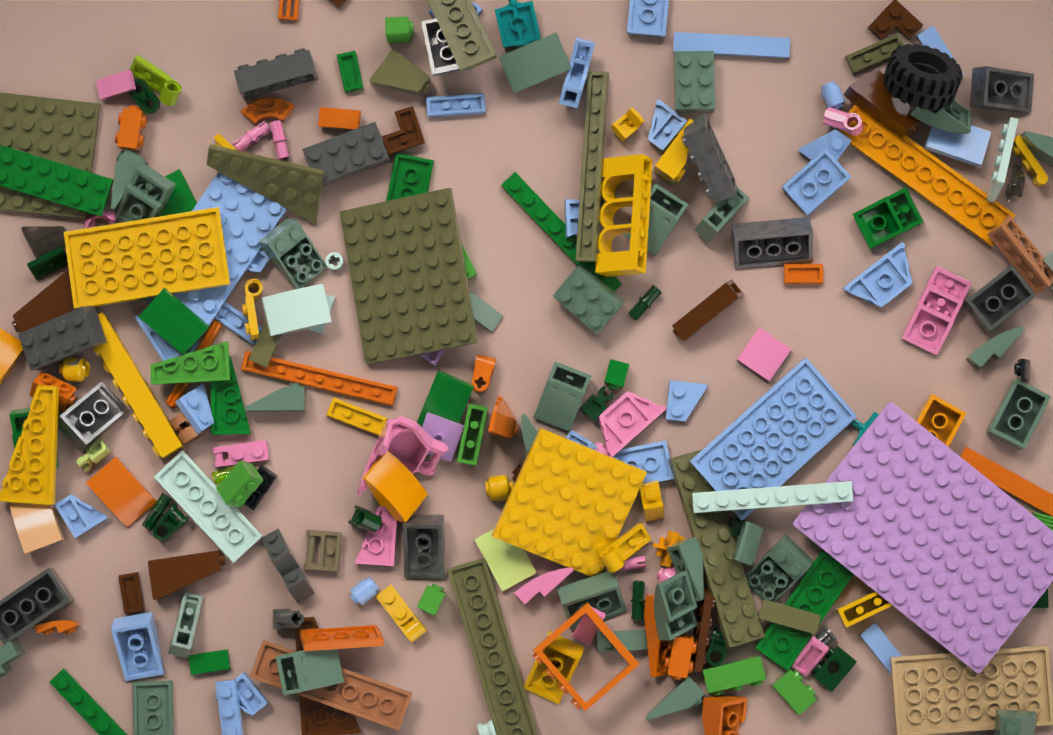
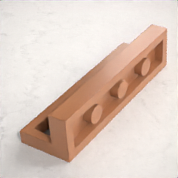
M1010 215L1007 216L998 227L992 229L987 235L1009 263L1014 266L1033 292L1037 294L1050 287L1053 282V271L1043 261L1044 257ZM1007 224L1012 228V232L1007 227ZM1044 270L1050 276L1049 278L1045 275Z

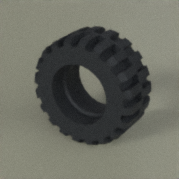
M905 44L892 51L883 76V82L887 91L892 93L894 98L900 99L901 102L908 103L915 108L936 110L938 108L943 109L954 101L963 74L960 65L956 63L954 58H950L947 53H942L939 49H933L927 45Z

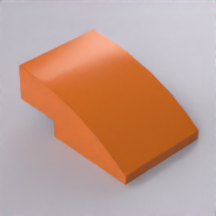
M114 457L86 482L92 491L127 528L157 502L118 457Z

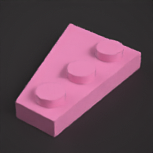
M378 506L375 514L382 519L380 528L375 533L368 531L355 564L394 566L397 521L394 520L386 507Z

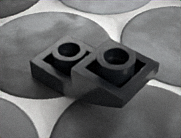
M1019 359L1014 365V375H1017V379L1023 382H1029L1031 361Z
M263 465L257 470L263 478V482L244 503L252 510H255L278 476Z

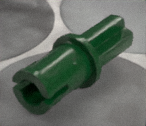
M652 285L643 297H639V301L629 311V316L634 320H638L648 308H651L650 305L662 292Z
M162 492L154 506L150 507L151 511L143 521L142 526L151 531L159 518L164 516L165 509L173 499Z
M640 580L633 581L632 599H630L632 602L631 619L633 620L644 619L643 610L644 602L646 601L644 600L645 582Z

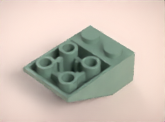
M656 183L651 189L647 251L655 256L689 205ZM625 233L623 235L630 239L631 233Z
M286 219L258 241L268 258L296 289L304 287L327 268L324 260L297 220Z
M555 361L533 418L570 432L591 375Z
M785 534L746 574L748 585L762 600L776 602L811 567L814 560Z
M338 649L301 650L276 656L284 696L344 682Z

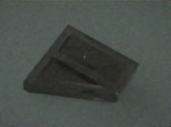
M1013 165L1011 182L1006 187L1005 195L1008 196L1007 201L1015 203L1023 195L1025 175L1020 165Z
M64 226L21 227L36 259L61 246L64 249L66 248L64 232H67Z

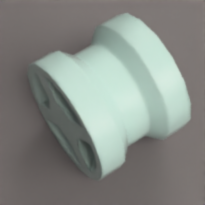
M492 720L488 721L487 724H477L479 735H497Z

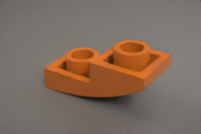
M320 107L318 127L349 130L360 128L361 111Z
M58 620L39 624L35 628L37 633L43 632L44 635L56 631L54 627H57L59 633L65 632V635L77 631L76 627L80 626V622Z

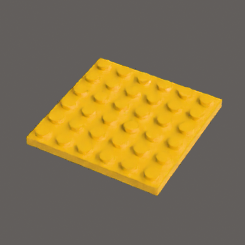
M540 427L493 530L492 537L566 567H571L591 577L601 574L605 564L599 555L617 540L647 472Z

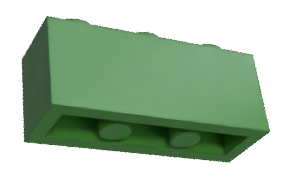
M468 405L457 463L477 466L488 407Z
M759 655L702 669L707 693H712V696L723 694V690L729 688L732 691L743 689V685L749 683L751 687L761 685L762 680H766L761 656Z

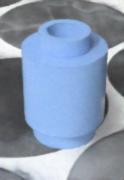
M835 81L821 86V95L827 109L830 107L839 110L844 107L845 98Z
M371 577L364 578L350 590L352 593L350 597L356 605L359 603L364 605L377 594L376 591L379 590V587Z

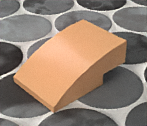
M9 502L14 524L25 554L65 540L53 505Z

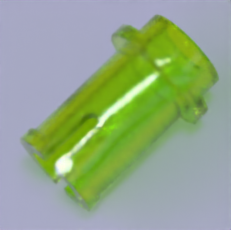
M228 465V468L212 472V477L215 478L214 483L222 482L235 465Z

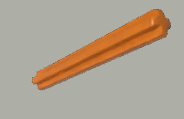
M213 320L195 351L212 345L222 328L221 323ZM189 383L176 384L166 400V404L175 408L177 406L175 401L182 397Z

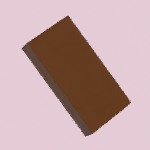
M139 572L118 575L124 613L130 614L145 611Z

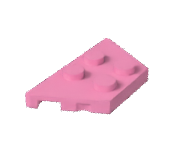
M629 391L622 395L598 417L609 456L613 457L667 408L663 405L659 406L652 403L646 398H640Z

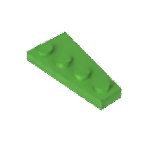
M229 341L150 365L151 385L230 381Z

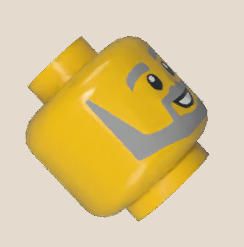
M69 357L60 363L59 372L66 381L82 382L89 376L90 364L84 357Z

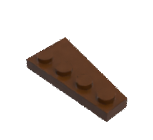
M705 585L704 599L696 601L697 608H695L698 626L693 628V632L696 636L694 642H697L695 654H691L690 661H693V670L695 672H702L703 666L706 665L705 648L709 645L708 628L712 626V616L710 615L711 609H714L715 597H713Z

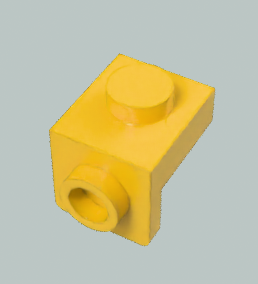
M631 107L610 128L622 141H625L645 121L640 113Z

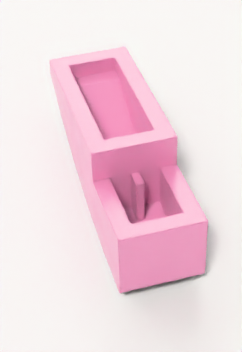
M570 567L545 573L524 584L514 593L524 604L539 591L545 597L574 570Z

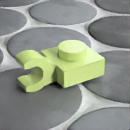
M99 437L85 449L86 454L79 457L76 463L79 467L82 466L85 472H88L92 468L93 462L97 464L111 451Z

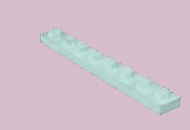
M852 481L692 493L694 514L853 502Z

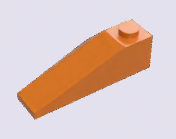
M498 395L488 432L490 435L512 440L513 436H517L520 425L516 424L517 420L503 397Z
M647 594L644 619L650 676L667 675V669L664 668L665 658L670 657L671 650L667 649L668 640H659L654 615V594Z
M728 695L704 697L702 720L705 735H740L738 731L740 724L745 722L748 698Z

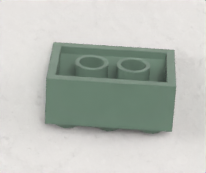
M607 571L557 588L567 619L585 603L605 613L604 619L627 612L614 572L609 573ZM582 616L570 626V630L576 629Z
M996 710L994 735H1034L1036 711Z

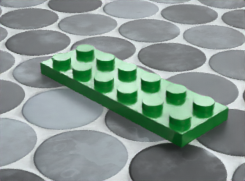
M1 145V187L96 216H103L114 182L113 179Z
M820 551L784 605L821 615L820 625L854 574L834 558ZM772 622L764 633L765 637L760 639L755 649L788 671L813 634Z

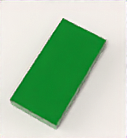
M356 51L337 54L344 92L349 93L364 89Z
M228 649L188 655L191 675L231 669Z

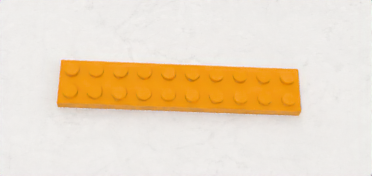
M857 105L852 107L849 114L856 113L860 116L863 123L862 132L859 135L853 136L846 131L838 129L852 139L849 143L989 246H994L993 241L987 234L992 229L998 227L1007 216L1010 215L1014 218L1016 216L1014 213L996 200L994 203L986 201L988 194L909 137L904 136L900 138ZM851 122L849 124V127H856L858 125V122Z

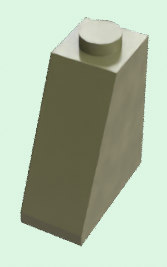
M394 49L391 50L369 79L373 86L420 95L421 92L425 93L431 85L429 75Z

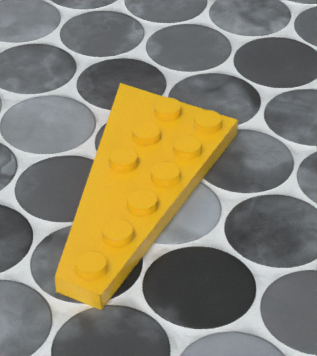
M37 386L27 420L23 424L22 434L18 438L9 463L7 475L2 482L0 501L55 504L59 386Z

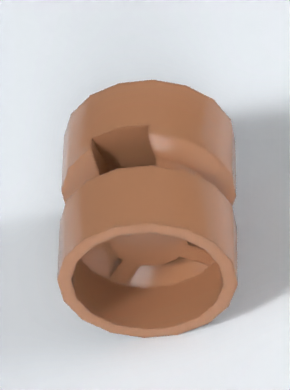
M183 413L169 421L173 429L179 432L178 437L183 445L196 440L205 433L203 430L197 434Z

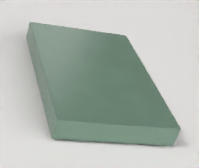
M173 680L132 682L134 735H174Z

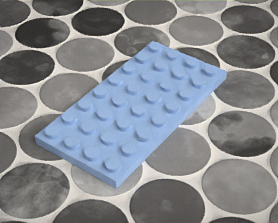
M218 172L192 211L220 208L231 285L173 294L209 326L247 271L251 262L258 255L259 250L262 249L258 241L276 228L288 210L221 172ZM155 297L145 298V300L151 303Z
M805 357L689 462L714 491L780 487L850 424L857 415ZM755 509L735 510L733 513L742 521Z

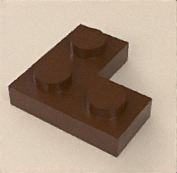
M893 0L868 26V29L880 40H883L895 27L910 40L923 24L897 0Z
M413 106L395 111L400 130L382 136L388 156L425 144Z

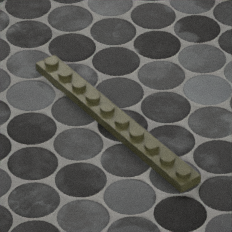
M607 71L588 72L575 260L577 262H597L609 73Z

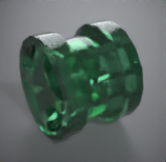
M738 517L732 518L728 525L729 532L733 536L739 537L743 522H746V520L740 521Z

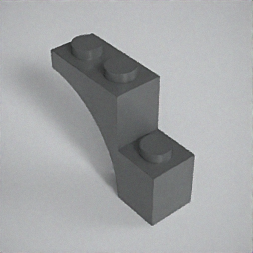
M276 529L262 537L261 539L272 563L282 576L287 589L295 601L299 603L315 594L280 530Z

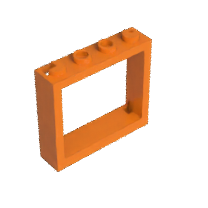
M585 603L532 649L534 651L532 656L539 664L542 662L548 668L545 671L551 679L556 678L561 683L558 687L565 695L569 693L573 697L571 701L578 710L582 708L584 711L589 709L639 665L638 661L588 603ZM584 614L587 615L628 664L627 667L586 702L542 652L545 647Z

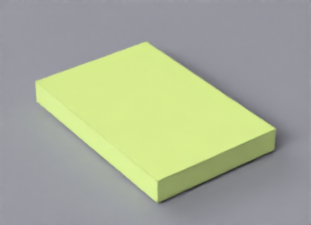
M493 530L474 539L502 591L537 573L524 549L492 537Z

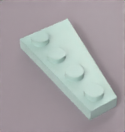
M1011 117L1008 124L1004 123L1001 135H1003V139L1000 140L997 148L999 154L994 162L995 169L991 176V185L986 201L994 203L1005 183L1018 123L1016 118Z

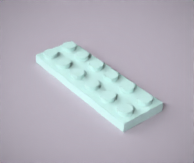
M184 450L154 476L160 485L233 563L263 537L237 507L227 505L216 489L217 486Z

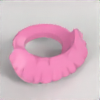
M104 210L102 217L93 214L88 216L84 226L85 228L94 227L95 221L98 218H104L110 225L116 222V218L113 212Z

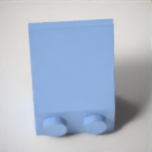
M153 612L115 618L111 631L125 681L163 675L164 667Z

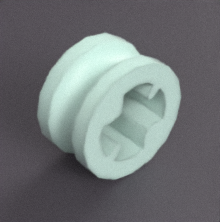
M337 252L329 253L325 260L326 265L331 270H339L344 263L342 256ZM331 257L340 258L337 266L329 264V260L332 261Z

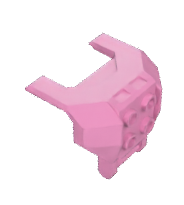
M403 416L389 419L370 453L362 473L357 495L360 497L362 491L367 490L368 486L363 477L378 458L386 454L387 451L394 455L412 474L419 472L427 476H433L441 456L448 450L447 445L433 439L415 421ZM432 451L434 454L430 462H425L424 459L427 453Z

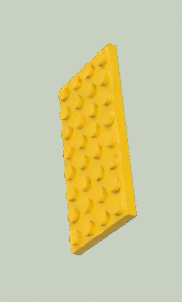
M219 207L64 232L74 309L82 306H102L156 297L164 287L170 293L176 294L231 285Z

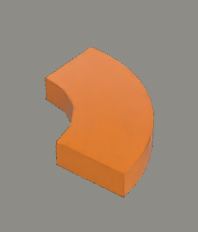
M272 97L255 100L245 106L240 112L256 125L261 120L267 118H276L283 122L295 106L286 100Z

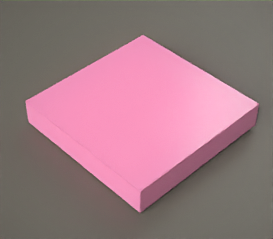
M759 327L737 360L769 382L791 349Z

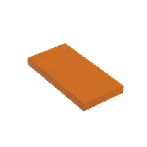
M377 625L299 630V638L304 651L384 646V639Z

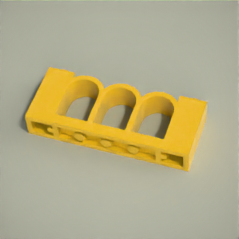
M638 154L603 158L602 178H604V181L602 182L601 195L607 202L600 209L599 220L605 229L601 231L598 237V249L601 253H597L595 273L605 277L646 274L653 159L648 156ZM634 180L633 197L615 198V190L618 184L623 181ZM632 206L631 224L614 225L613 217L616 211L623 207ZM631 233L630 251L612 252L611 245L614 238L619 234Z

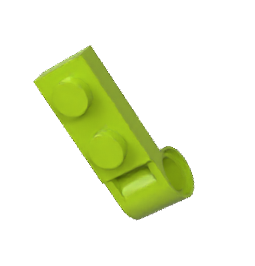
M137 55L130 67L133 75L138 79L145 80L151 88L159 92L161 103L167 106L175 105L182 89L181 85L168 74Z

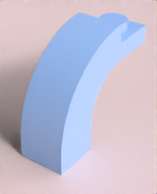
M576 37L570 60L571 69L567 71L559 104L578 108L595 42Z

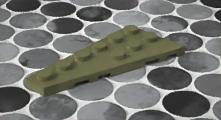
M216 145L209 146L208 166L316 225L319 215L324 170Z

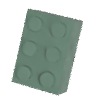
M675 51L674 105L676 113H714V51Z
M582 263L575 268L553 294L556 300L595 334H598L625 303L620 296Z
M1017 378L1011 380L985 432L1019 450L1025 449L1051 396Z

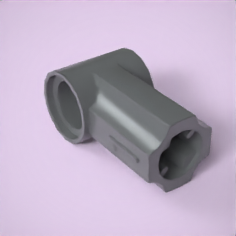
M273 609V629L298 628L304 622V615L299 610Z

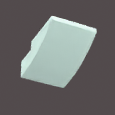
M323 284L261 298L270 336L306 330L332 322Z

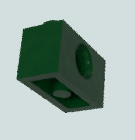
M839 646L831 647L824 655L827 658L823 663L819 662L812 670L814 672L812 677L830 692L834 691L857 662ZM831 662H835L838 666L835 673L828 671V665Z

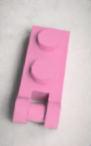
M267 440L212 448V453L215 454L216 460L214 461L215 468L236 465L240 460L247 463L270 460ZM228 452V460H223V453Z

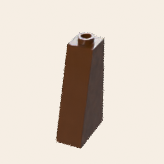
M878 67L851 84L843 94L848 100L900 138L907 134L911 136L919 129L917 126L921 121L910 115V105L908 103L901 102L900 99L894 98L892 93L887 91L883 82L884 74Z
M69 270L64 272L12 315L14 318L12 324L16 332L22 333L75 310Z
M733 280L727 281L673 324V333L678 339L687 340L741 298L744 293Z
M217 550L149 560L148 567L153 600L161 599L222 571L223 566L226 565L224 554Z

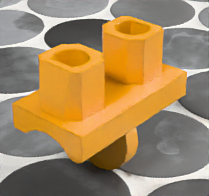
M668 531L667 538L660 537L659 544L653 543L652 547L657 548L656 556L661 557L660 565L666 567L674 566L667 547L686 538L680 536L677 532Z

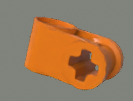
M477 354L471 383L474 385L473 390L475 392L484 393L487 391L491 375H493L496 358ZM479 379H483V383L486 385H482L481 388H477V384L475 382H479Z

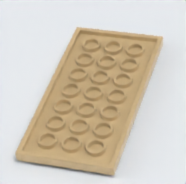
M1048 645L1001 648L980 673L974 672L951 652L890 657L896 735H928L994 730L996 710L1036 711L1035 726L1053 725V694Z

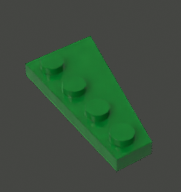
M231 356V380L211 382V413L214 421L211 425V435L251 434Z

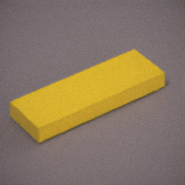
M334 397L326 414L328 417L378 436L388 421L386 417Z

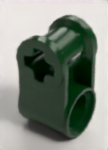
M176 504L167 511L153 528V535L160 541L169 540L190 519L177 509L178 506ZM165 526L168 533L165 537H160L158 530L160 527Z
M355 505V512L348 523L375 533L380 528L381 517L371 513L372 511Z
M714 627L706 653V661L711 666L721 665L729 649L726 647L724 640L717 638V636L723 638L722 631L718 630L717 627ZM714 651L720 654V660L717 663H713L710 660V654Z

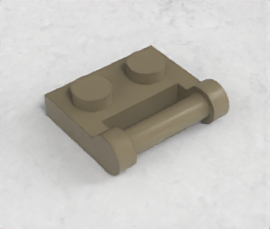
M306 530L308 541L306 563H304L303 569L339 572L342 532ZM316 536L321 537L319 564H313Z

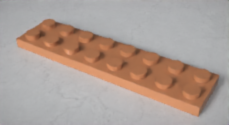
M263 640L250 678L282 689L276 656L297 651ZM342 667L343 683L294 693L400 731L413 694L412 692Z

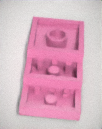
M936 265L908 322L902 339L937 355L955 321V317L963 304V300L972 282Z

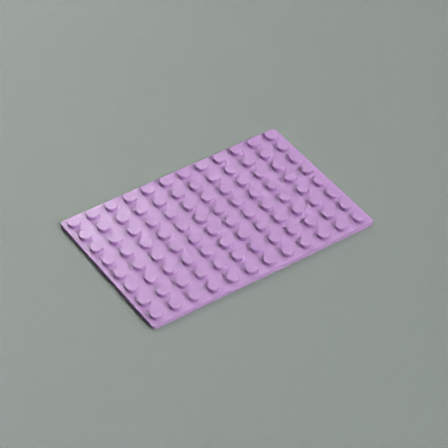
M890 402L825 481V483L852 481L853 502L806 505L793 521V525L974 672L980 673L1053 582V531L898 406Z

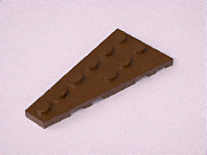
M304 617V622L300 627L295 628L296 651L304 650L299 638V630L319 628L315 617ZM299 695L302 735L362 733L355 715Z

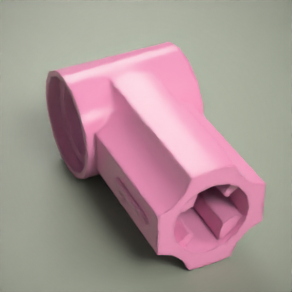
M830 107L826 110L823 124L846 131L853 136L859 135L862 132L863 123L860 116L856 113L849 114ZM851 122H858V125L856 127H849V124Z

